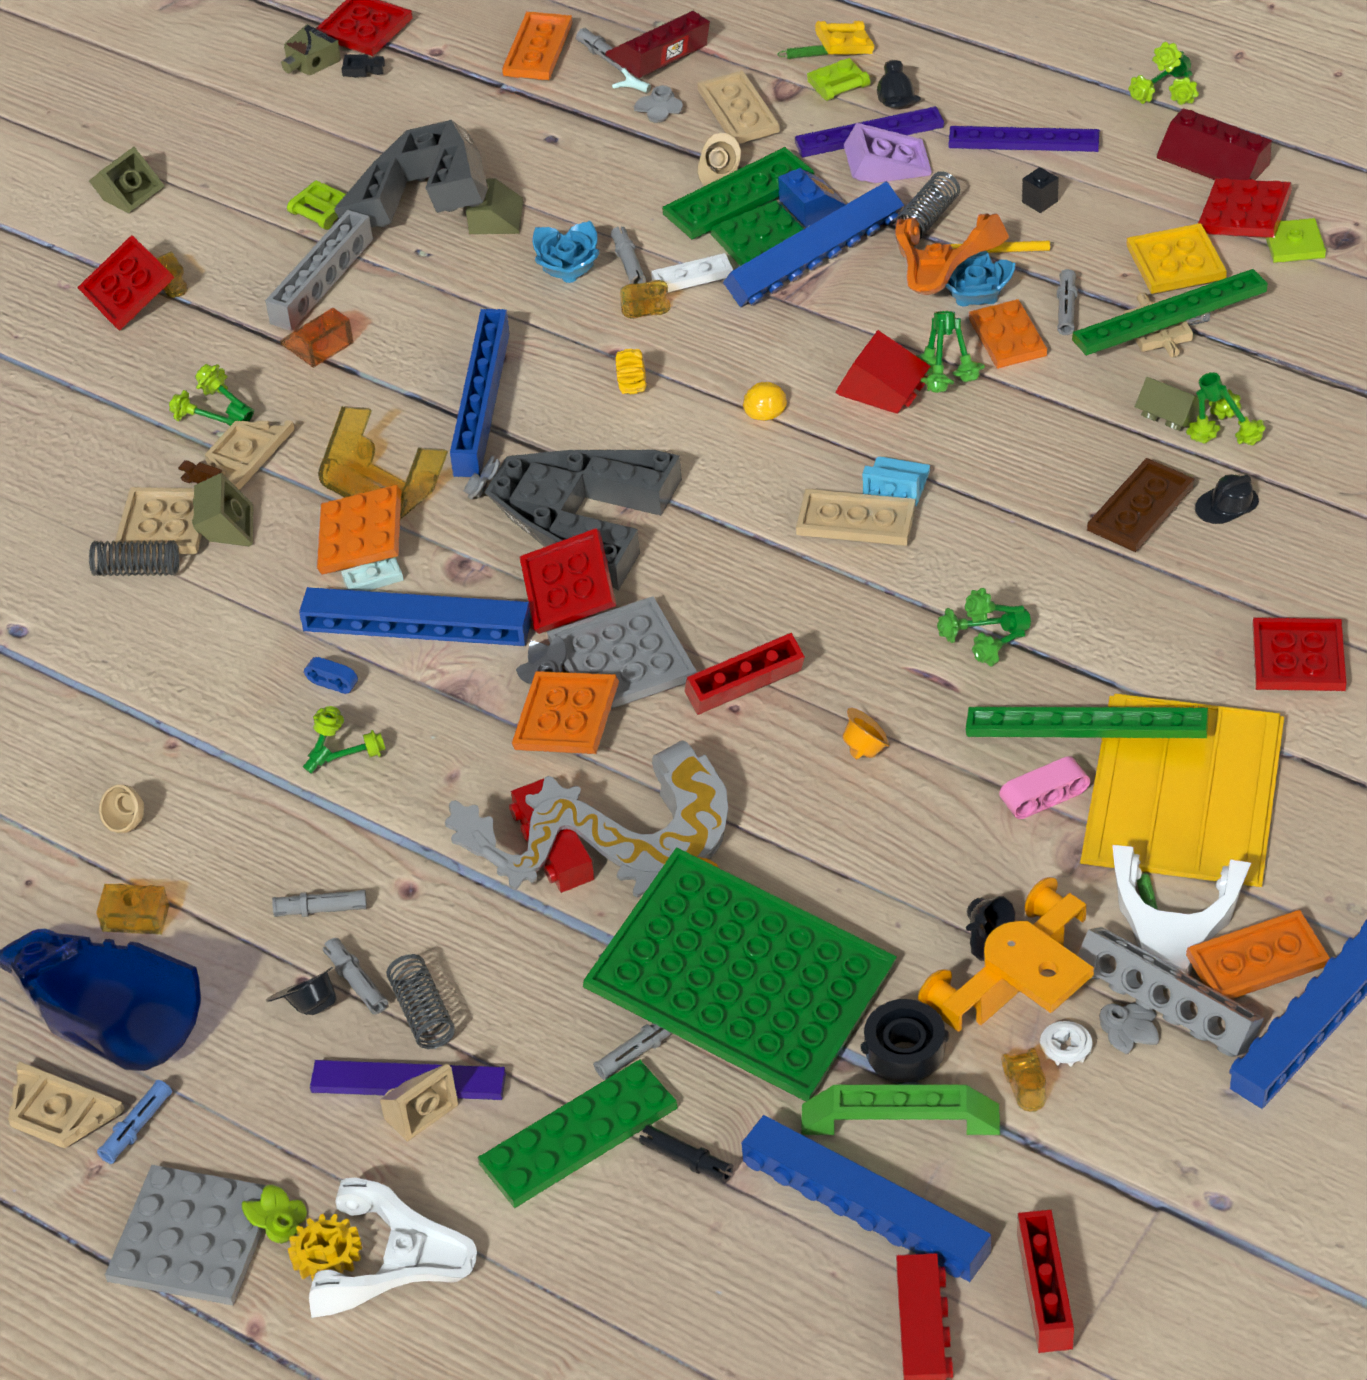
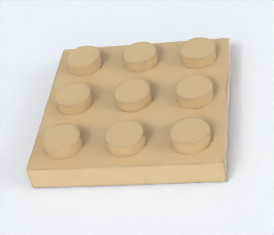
M130 487L115 539L116 544L119 540L122 543L125 541L136 543L139 540L141 544L145 540L147 545L150 540L153 544L156 540L159 544L162 540L165 543L168 540H175L178 545L179 554H197L202 534L198 533L192 524L194 488ZM139 544L137 547V553H140ZM162 545V554H164V546H163V545Z

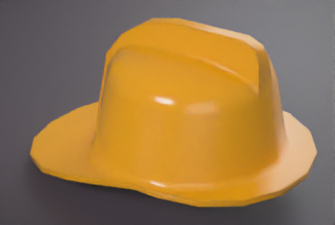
M848 708L849 721L842 738L850 747L849 751L853 758L859 759L861 756L873 758L885 746H890L884 730L875 720L856 708Z

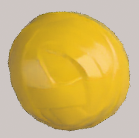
M771 382L756 383L748 389L743 400L745 413L750 418L762 421L771 420L781 415L787 404L785 392L778 385Z

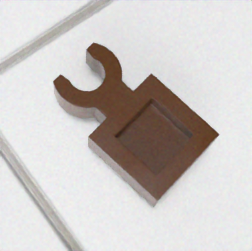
M184 460L178 467L179 470L185 472L181 480L186 483L195 482L198 484L220 473L223 474L221 469L200 462L195 465L188 460Z

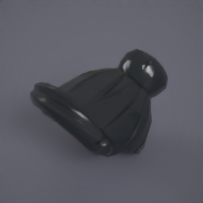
M899 60L887 61L884 65L885 74L881 77L877 86L878 100L889 108H900L917 103L921 97L914 95L913 85L910 78L903 72L902 62Z
M1005 897L976 898L967 908V916L970 923L966 926V930L971 932V953L980 961H984V946L989 934L997 927L1015 921L1016 912L1013 904Z

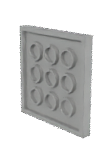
M654 596L547 632L550 643L557 636H560L566 643L567 658L562 665L566 673L614 674L617 676L619 684L611 709L685 684L688 676L697 673Z
M151 1165L105 1273L107 1282L233 1306L264 1229L252 1225L247 1220L242 1211L241 1204L243 1201H260L262 1191L266 1185Z

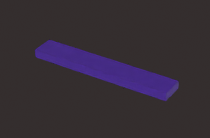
M936 106L859 122L860 124L903 135H912L944 128V120ZM856 123L795 136V145L802 158L844 149V143Z
M950 126L949 148L1098 152L1100 129Z
M315 1060L310 1089L311 1093L385 1096L389 1090L397 1088L405 1081L442 1065ZM450 1065L457 1098L502 1100L506 1077L505 1067Z

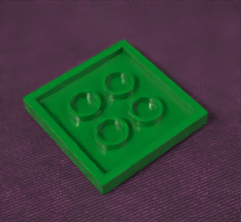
M776 200L710 227L713 238L740 266L804 229Z

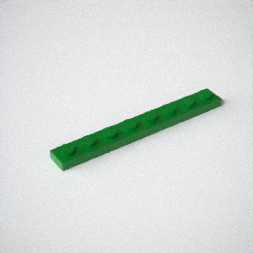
M1250 269L1074 331L1072 333V341L1087 356L1267 292L1268 283L1254 269Z
M968 707L966 735L967 737L1207 738L1209 714L1208 708Z

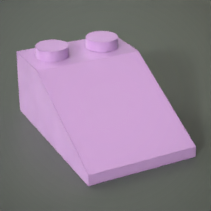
M856 123L844 143L852 178H856L859 181L879 183L930 176L932 173L922 139Z

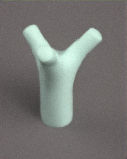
M626 68L621 70L626 80L612 85L613 89L630 87L645 93H649L651 89V84L633 77Z

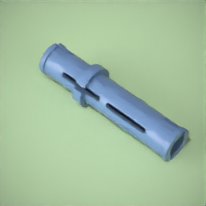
M156 1080L122 1122L115 1124L113 1133L97 1150V1154L102 1160L113 1164L127 1145H132L137 1140V1133L154 1115L167 1097L171 1095L172 1090L169 1085L161 1080Z

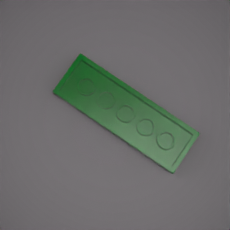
M783 147L663 206V215L693 240L711 231L710 227L751 211L779 197V176L799 168L814 175V170L786 147Z
M639 1059L478 1156V1162L506 1199L516 1208L642 1131L646 1125H652L678 1109L677 1101Z

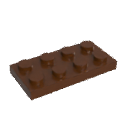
M1146 458L1088 521L1087 531L1136 552L1194 487L1195 478Z

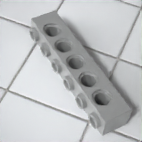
M347 210L265 300L271 325L290 331L298 325L373 240L369 216Z
M1103 927L1088 929L1077 954L1078 957L1094 967V976L1091 978L1102 979L1109 983L1111 990L1134 997L1136 999L1135 1002L1139 1006L1148 1010L1155 1009L1162 1013L1165 1021L1174 1025L1181 1024L1190 1029V1034L1193 1037L1202 1041L1209 1040L1218 1045L1217 1049L1227 1056L1235 1057L1248 1053L1249 1047L1255 1040L1264 1020L1260 1015ZM1111 955L1117 963L1115 970L1110 965ZM1137 971L1143 975L1142 985L1136 979ZM1164 986L1170 991V1000H1167L1163 995ZM1191 1001L1197 1005V1016L1190 1010ZM1218 1017H1221L1225 1022L1224 1032L1218 1027Z

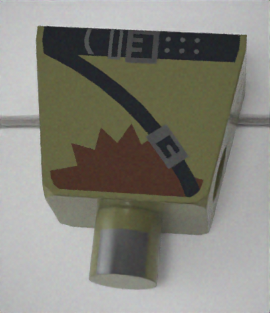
M307 24L285 43L286 59L281 61V65L287 73L298 69L306 75H313L341 61L338 41Z

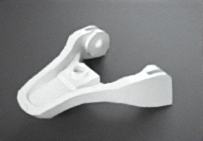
M1112 845L1119 908L1133 930L1138 947L1191 976L1193 966L1186 956L1187 948L1212 939L1221 929L1229 925L1251 863L1230 860L1229 866H1223L1221 878L1216 882V888L1219 890V899L1205 911L1193 914L1157 910L1143 902L1135 891L1137 880L1142 876V871L1139 868V855L1134 854L1133 847Z
M357 1177L341 1180L335 1200L337 1209L352 1216L362 1215L367 1212H377L391 1228L384 1254V1264L376 1275L348 1277L333 1270H322L315 1273L309 1294L311 1318L333 1315L352 1309L391 1288L412 1282H458L468 1276L473 1270L476 1262V1246L473 1240L467 1236L433 1222L410 1209L396 1196L390 1187Z

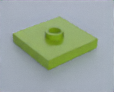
M1315 218L1280 221L1275 237H1266L1273 263L1325 258L1326 249Z

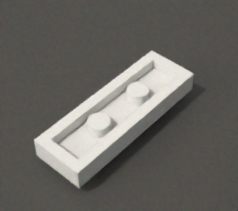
M723 253L653 270L651 273L658 293L663 294L725 279L733 271V268L726 254Z

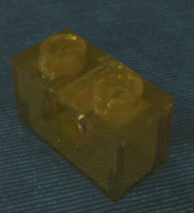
M104 884L96 913L102 932L162 935L170 905L165 887Z

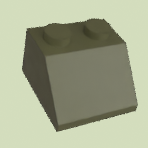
M135 146L89 180L90 184L105 202L127 213L133 211L165 187Z
M496 178L486 179L488 190L483 203L475 207H466L469 235L519 234L523 198Z
M1146 377L1134 406L1143 410L1141 416L1156 421L1158 417L1167 420L1166 426L1178 431L1181 430L1182 426L1189 428L1191 422H1197V416L1199 415V400L1196 395L1150 377ZM1205 399V412H1206V411L1208 410V408L1210 407V405H1209V401Z
M222 473L194 485V514L192 519L194 529L210 542L248 547L253 545V503Z

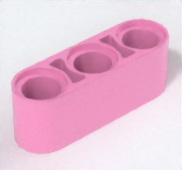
M1067 756L1008 781L1000 789L999 796L1017 819H1024L1082 794L1089 787L1091 781L1073 757Z

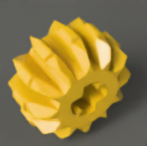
M632 348L618 351L615 357L620 391L622 394H638V392H643L646 388V373L642 352L640 349Z

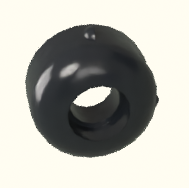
M897 999L886 1002L871 1012L865 1023L864 1042L861 1044L860 1049L862 1053L866 1054L870 1066L882 1077L901 1083L915 1082L930 1076L937 1070L943 1060L945 1043L948 1042L950 1034L945 1030L941 1016L928 1004L911 999ZM910 1042L916 1045L910 1048H899L894 1044Z

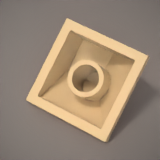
M448 1063L405 1081L397 1088L389 1090L380 1099L384 1119L407 1142L459 1106L452 1068Z

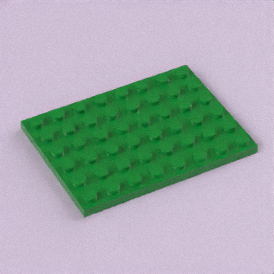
M676 847L583 980V988L806 1102L813 1097L896 964L897 956Z

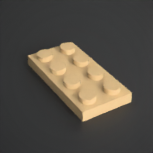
M743 70L698 83L699 93L726 134L734 137L739 144L780 132L779 123Z
M805 489L796 525V535L907 546L916 507L915 499Z

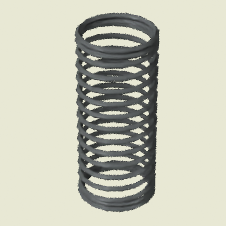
M947 172L935 173L906 205L903 211L900 212L896 218V223L898 219H903V215L905 219L907 218L906 215L911 218L910 216L915 217L920 223L919 227L922 228L920 230L922 232L920 233L921 239L959 196L960 185L958 181ZM937 176H944V177H947L948 179H950V180L955 184V186H956V188H957V193H956V191H955L953 185H952L949 181H947V180L944 179V178L937 177ZM934 179H940L947 182L952 187L954 191V196L952 194L951 189L946 184ZM934 182L944 185L950 191L951 197L944 188L934 184ZM935 186L941 188L947 194V196H945Z
M108 540L105 544L102 541H93L89 550L90 571L93 576H100L101 574L103 576H112L114 574L116 576L120 574L122 576L126 574L128 576L132 574L134 576L138 574L141 576L144 574L147 576L150 574L153 576L156 574L159 576L162 574L175 576L179 568L178 545L175 540H168L167 543L162 540L160 544L157 540L154 544L150 540L148 545L145 540L142 544L139 540L136 543L133 541L122 543L119 540L117 544L113 540L111 545ZM107 544H108V548H109V564H108V566H107V559H106ZM113 544L115 547V565H113L112 556ZM138 544H139V551H140L139 566H138V560H137V547H138ZM144 544H145V550H146V561H145V565H144V558H143ZM150 544H151V548H152V562H151V565H150ZM156 544L158 547V563H156ZM119 545L121 546V565L119 564ZM125 545L127 546V566L125 563ZM132 545H133V566H132V561H131V546H132ZM162 545L164 546V565L162 561ZM95 547L97 549V570L94 560Z
M407 954L397 958L389 965L386 974L417 1045L424 1049H435L443 1046L454 1036L455 1025L450 1015H448V1011L443 1004L438 989H436L424 959L416 954ZM407 959H418V960H412V961H408V962H405V963L401 964V965H400L399 967H397V968L394 970V972L391 974V970L394 968V966L397 965L398 963H400L401 961H404V960H407ZM415 962L422 964V966H421V965H415V966H410V967H408V968H405V969L402 970L400 973H398V975L395 977V979H393L394 974H395V973L397 972V970H399L401 967H403V966H405V965H407V964H409V963H415ZM412 968H420V970L410 972L403 976L400 980H397V978L405 971L410 970ZM438 1014H442L440 1017L433 1018V1017L437 1016ZM440 1023L439 1025H437V1026L434 1027V1028L425 1030V1029H427L428 1027H430V1026H432V1025H435V1024ZM444 1023H446V1026L437 1033L431 1035H421L422 1032H430L436 1030L437 1028L441 1027ZM450 1025V1028L447 1031V1033L437 1039L427 1041L420 1039V1037L428 1038L436 1036L442 1033ZM441 1040L440 1042H437V1043H434V1044H423V1043H433V1042H436V1041Z

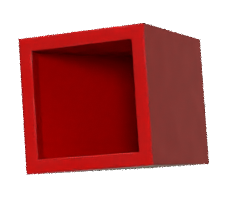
M877 330L853 362L835 393L839 396L898 414L903 406L909 408L917 396L914 390H922L925 383L921 382V378L927 377L925 374L931 366Z

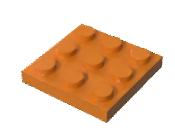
M397 485L321 503L317 569L322 575L398 556L401 490Z
M535 671L511 743L514 749L596 754L619 684L617 676L614 674Z

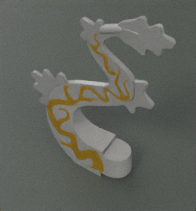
M682 740L652 757L653 769L661 784L660 796L673 816V820L666 828L654 834H638L625 829L593 807L579 801L578 798L581 791L579 786L569 789L563 788L551 776L545 777L542 790L538 794L526 795L525 802L534 811L530 819L528 850L522 855H510L496 848L493 818L490 816L480 818L479 808L475 804L465 807L456 800L449 803L451 816L445 820V826L456 831L451 837L453 844L462 846L477 856L485 857L498 867L497 874L508 877L512 890L518 889L525 880L530 882L537 880L536 872L545 864L557 834L563 829H570L607 859L621 867L617 872L619 880H635L633 895L640 897L645 893L676 847L696 857L711 859L723 842L728 814L727 790L707 756L698 757L691 746Z

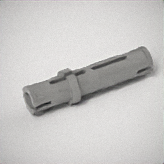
M581 28L576 34V40L588 47L590 53L599 55L623 74L621 71L623 67L605 56L606 51L612 49L605 39L594 35L587 28Z
M619 226L615 227L611 231V237L616 245L615 252L622 260L630 285L636 288V281L638 288L646 283V277L636 257L635 245L629 239L625 227L621 226L622 233L619 230Z
M1065 269L1059 274L1060 284L1057 288V298L1059 299L1057 328L1060 334L1070 335L1074 332V308L1078 290L1075 287L1076 273L1071 269Z
M365 890L307 895V892H301L297 896L273 897L272 900L274 917L285 915L308 917L309 914L367 909Z
M339 938L328 940L324 944L326 947H323V952L334 963L337 974L349 982L350 986L363 1000L372 1014L376 1015L383 1012L387 1008L385 1005H388V1000L362 970L358 958L347 951Z
M646 1024L641 1027V1032L618 1046L599 1061L594 1062V1068L603 1080H606L610 1075L632 1062L650 1048L656 1049L659 1047L661 1041L672 1033L655 1024ZM657 1030H661L658 1034H656L646 1042L642 1043V1041L645 1038H647ZM632 1047L634 1048L633 1051H631L618 1061H615V1059L618 1058L620 1055H622Z

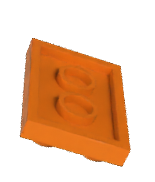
M1019 299L969 311V320L997 369L1047 356V347Z

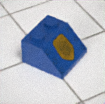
M801 168L778 177L779 201L804 227L814 224L846 205L823 179Z

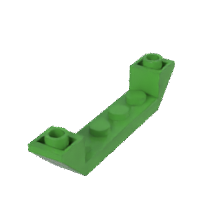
M833 1085L802 1104V1135H834L835 1120H966L967 1135H1000L999 1104L968 1085Z

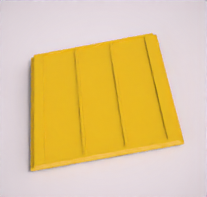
M1115 693L1114 696L1110 695L1108 707L1208 708L1207 738H1102L1080 864L1115 868L1112 845L1133 847L1134 854L1139 855V868L1142 872L1217 881L1221 878L1223 866H1229L1230 860L1251 863L1243 885L1262 887L1284 716L1273 712Z

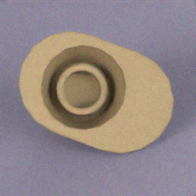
M718 133L707 139L698 164V176L703 186L738 169L741 149L734 137L726 133Z

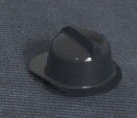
M1230 474L1220 478L1215 488L1204 493L1195 503V512L1198 517L1207 523L1223 524L1254 510L1259 503V498L1253 490L1250 476Z
M333 967L312 979L295 984L271 995L266 1001H274L284 997L302 1014L315 1015L322 1012L337 1000L334 987L328 975V971Z

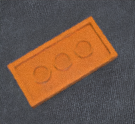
M526 11L502 67L503 76L550 80L573 24L572 15Z
M1300 910L1190 946L1186 951V956L1202 983L1229 999H1234L1324 968L1330 959Z

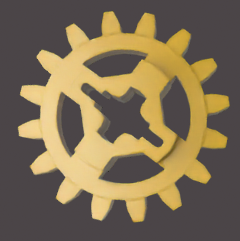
M320 1214L319 1221L314 1222L311 1218H308V1226L306 1228L302 1226L296 1227L298 1236H290L291 1247L288 1248V1254L293 1270H299L302 1279L311 1275L313 1282L315 1273L322 1270H333L343 1274L342 1271L345 1269L351 1272L355 1270L353 1261L361 1260L359 1250L362 1249V1243L356 1226L351 1227L349 1219L346 1218L339 1223L337 1214H333L330 1220H326L324 1214Z

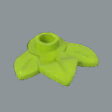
M272 1184L264 1187L260 1201H243L241 1204L242 1211L247 1220L254 1226L264 1228L267 1237L275 1243H286L289 1241L290 1236H295L297 1233L296 1227L305 1221L307 1210L302 1200L289 1201L287 1193L282 1188Z

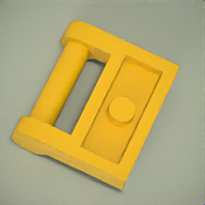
M854 21L853 23L816 22V35L828 54H873L875 45L864 30L863 21Z

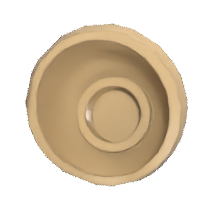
M121 784L111 786L104 793L99 804L101 821L112 832L119 834L127 833L135 829L143 819L144 801L131 786Z

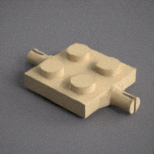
M1143 292V295L1139 293L1136 299L1140 306L1125 310L1123 314L1157 302H1151L1145 292ZM1183 321L1135 338V341L1142 352L1164 347L1170 357H1173V354L1176 357L1180 352L1176 344L1192 341L1193 332L1188 323Z

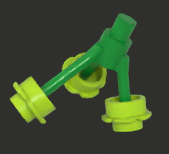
M326 706L325 708H320L313 716V729L319 733V737L315 747L308 754L309 759L303 765V768L312 774L318 765L322 766L325 761L329 763L337 758L367 750L369 758L376 755L380 758V751L386 750L381 733L375 734L374 730H371V733L363 735L364 744L332 753L324 746V742L327 736H334L338 729L341 728L344 723V717L336 707Z

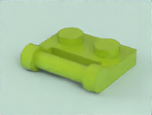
M850 58L807 73V81L825 101L833 99L837 94L859 86L862 88L867 87L871 83L868 73L862 72Z
M315 180L288 202L287 211L294 215L304 216L318 223L319 227L329 230L338 218L334 208L346 194ZM304 205H311L325 213H318Z

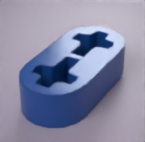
M313 657L304 668V674L309 681L340 693H349L358 682V676L351 668L321 657Z

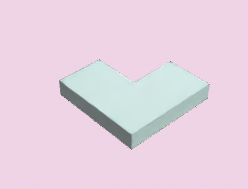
M395 557L341 571L347 590L370 591L404 581L402 571Z

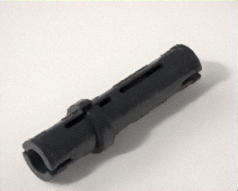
M650 1124L646 1125L642 1132L652 1136L653 1139L640 1135V1144L646 1145L690 1166V1170L697 1174L702 1172L723 1184L727 1183L731 1176L721 1172L720 1169L733 1173V1164L710 1155L709 1150L703 1147L699 1149L654 1128Z

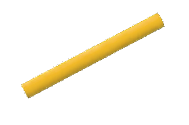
M1050 240L1004 242L986 251L988 253L1050 251ZM951 244L952 249H957L962 244Z

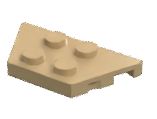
M287 420L282 426H270L269 421H235L205 453L206 462L209 466L221 469L223 475L241 490L295 430L293 421Z
M19 1062L16 1068L18 1074L16 1086H13V1104L10 1106L8 1121L12 1128L66 1148L122 1114L125 1109L121 1101Z

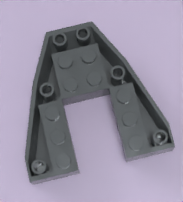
M452 120L406 130L370 165L336 205L334 210L338 218L347 210L369 216L371 228L376 226L385 227L393 220L407 182L412 180L421 181L428 177L425 188L437 213L443 211L452 212L466 206L475 207L483 203L488 190L480 152L468 131Z
M562 450L512 455L505 458L485 493L512 522L544 547L597 528L601 532L612 587L619 591L640 554L638 529L577 515L576 512L583 500L588 498L661 516L682 480L680 456L658 450Z

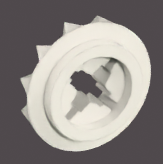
M1071 1021L1055 1022L1046 1027L1041 1034L1040 1050L1044 1052L1046 1060H1054L1057 1066L1060 1063H1068L1070 1067L1074 1062L1079 1061L1083 1063L1085 1057L1091 1054V1035L1086 1028L1078 1023ZM1070 1037L1071 1046H1068L1066 1050H1061V1044L1068 1041Z

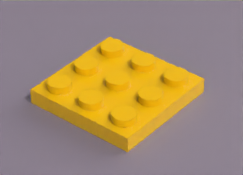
M1201 223L1127 238L1126 246L1151 294L1211 283L1225 279L1227 276V270Z

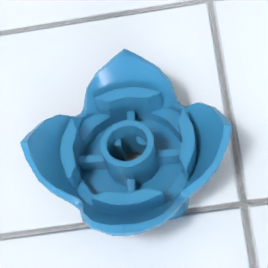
M591 221L572 226L565 235L555 228L535 227L532 240L537 254L535 262L542 266L545 273L560 278L566 283H572L577 280V277L593 267V261L599 256L600 252L596 249L597 232Z
M987 251L979 252L970 256L956 267L946 287L950 290L959 306L994 304L998 300L1001 289L1012 278L1016 263L1008 260H999L993 263Z

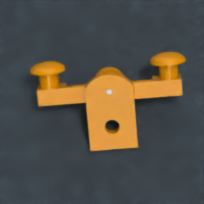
M1047 877L1040 880L1028 893L1024 906L1026 915L1029 918L1038 916L1040 917L1038 921L1034 924L1028 921H1014L997 927L989 934L985 942L984 968L958 990L950 985L952 980L950 970L940 969L935 971L922 984L917 1000L935 1009L942 1016V1020L958 1032L962 1030V1015L972 1006L976 1008V1022L982 1025L1019 992H1022L1049 1013H1052L1094 976L1093 966L1064 947V926L1074 917L1083 923L1086 920V904L1071 893H1068L1065 897L1056 893L1057 879ZM1045 969L1056 972L1051 977L1043 976L1040 973Z

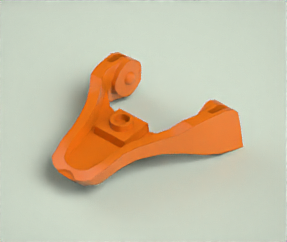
M988 213L979 214L977 226L972 230L967 240L957 249H952L951 244L941 245L940 243L926 245L925 250L916 249L915 245H918L920 240V229L915 217L906 218L905 220L898 219L895 228L900 254L907 259L908 287L917 294L931 295L943 290L959 264L970 256L1001 245L1009 238L999 215L996 213L991 215Z

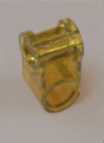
M173 252L156 257L175 277L163 289L166 295L169 297L183 296L188 290L187 284L183 280V266L177 261Z
M654 280L646 283L628 284L622 287L620 290L622 314L627 318L635 319L667 313L671 308L670 301L667 299V283L661 280Z
M1034 1047L1029 1048L1028 1052L1013 1056L1002 1054L1001 1062L1004 1075L1011 1086L1018 1106L1029 1112L1040 1110L1046 1102V1078L1036 1049Z

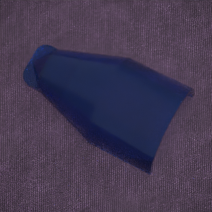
M37 929L0 949V968L12 974L16 983L51 1033L65 1042L124 1070L146 1071L165 1063L183 1047L196 1025L201 1004L200 980L197 968L139 942L130 941L127 946L115 945L113 939H105L103 943L91 942L90 937L59 934L49 929Z

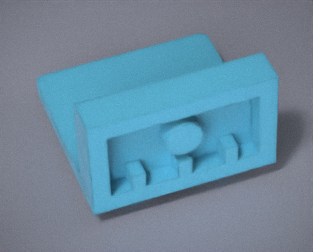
M877 457L873 467L865 466L863 470V494L915 499V506H917L930 472V465Z

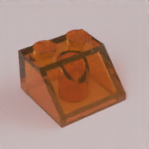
M334 307L280 340L281 345L313 368L354 343L350 319Z

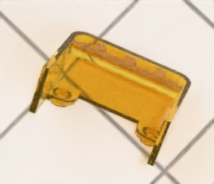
M342 406L319 468V481L323 486L344 498L397 485L401 490V520L432 494L448 451L439 448L418 447L405 482L372 464L375 456V445L371 439L363 435L372 410L362 407Z

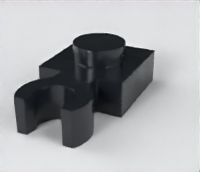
M345 54L341 68L342 76L366 77L367 72L381 75L384 73L385 59L383 56L369 59L368 54Z

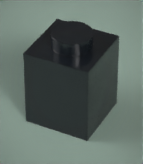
M1039 167L1022 178V203L1039 213L1057 203L1059 177Z

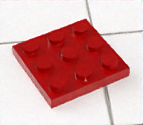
M345 0L315 29L337 40L340 46L374 56L413 19L412 10L380 0Z
M1229 178L1215 179L1198 223L1202 224L1207 234L1274 238L1292 191L1291 182Z
M131 235L77 288L120 331L175 277Z
M597 528L519 556L533 627L538 634L616 606L602 536Z
M1253 617L1252 631L1256 690L1346 691L1342 619Z

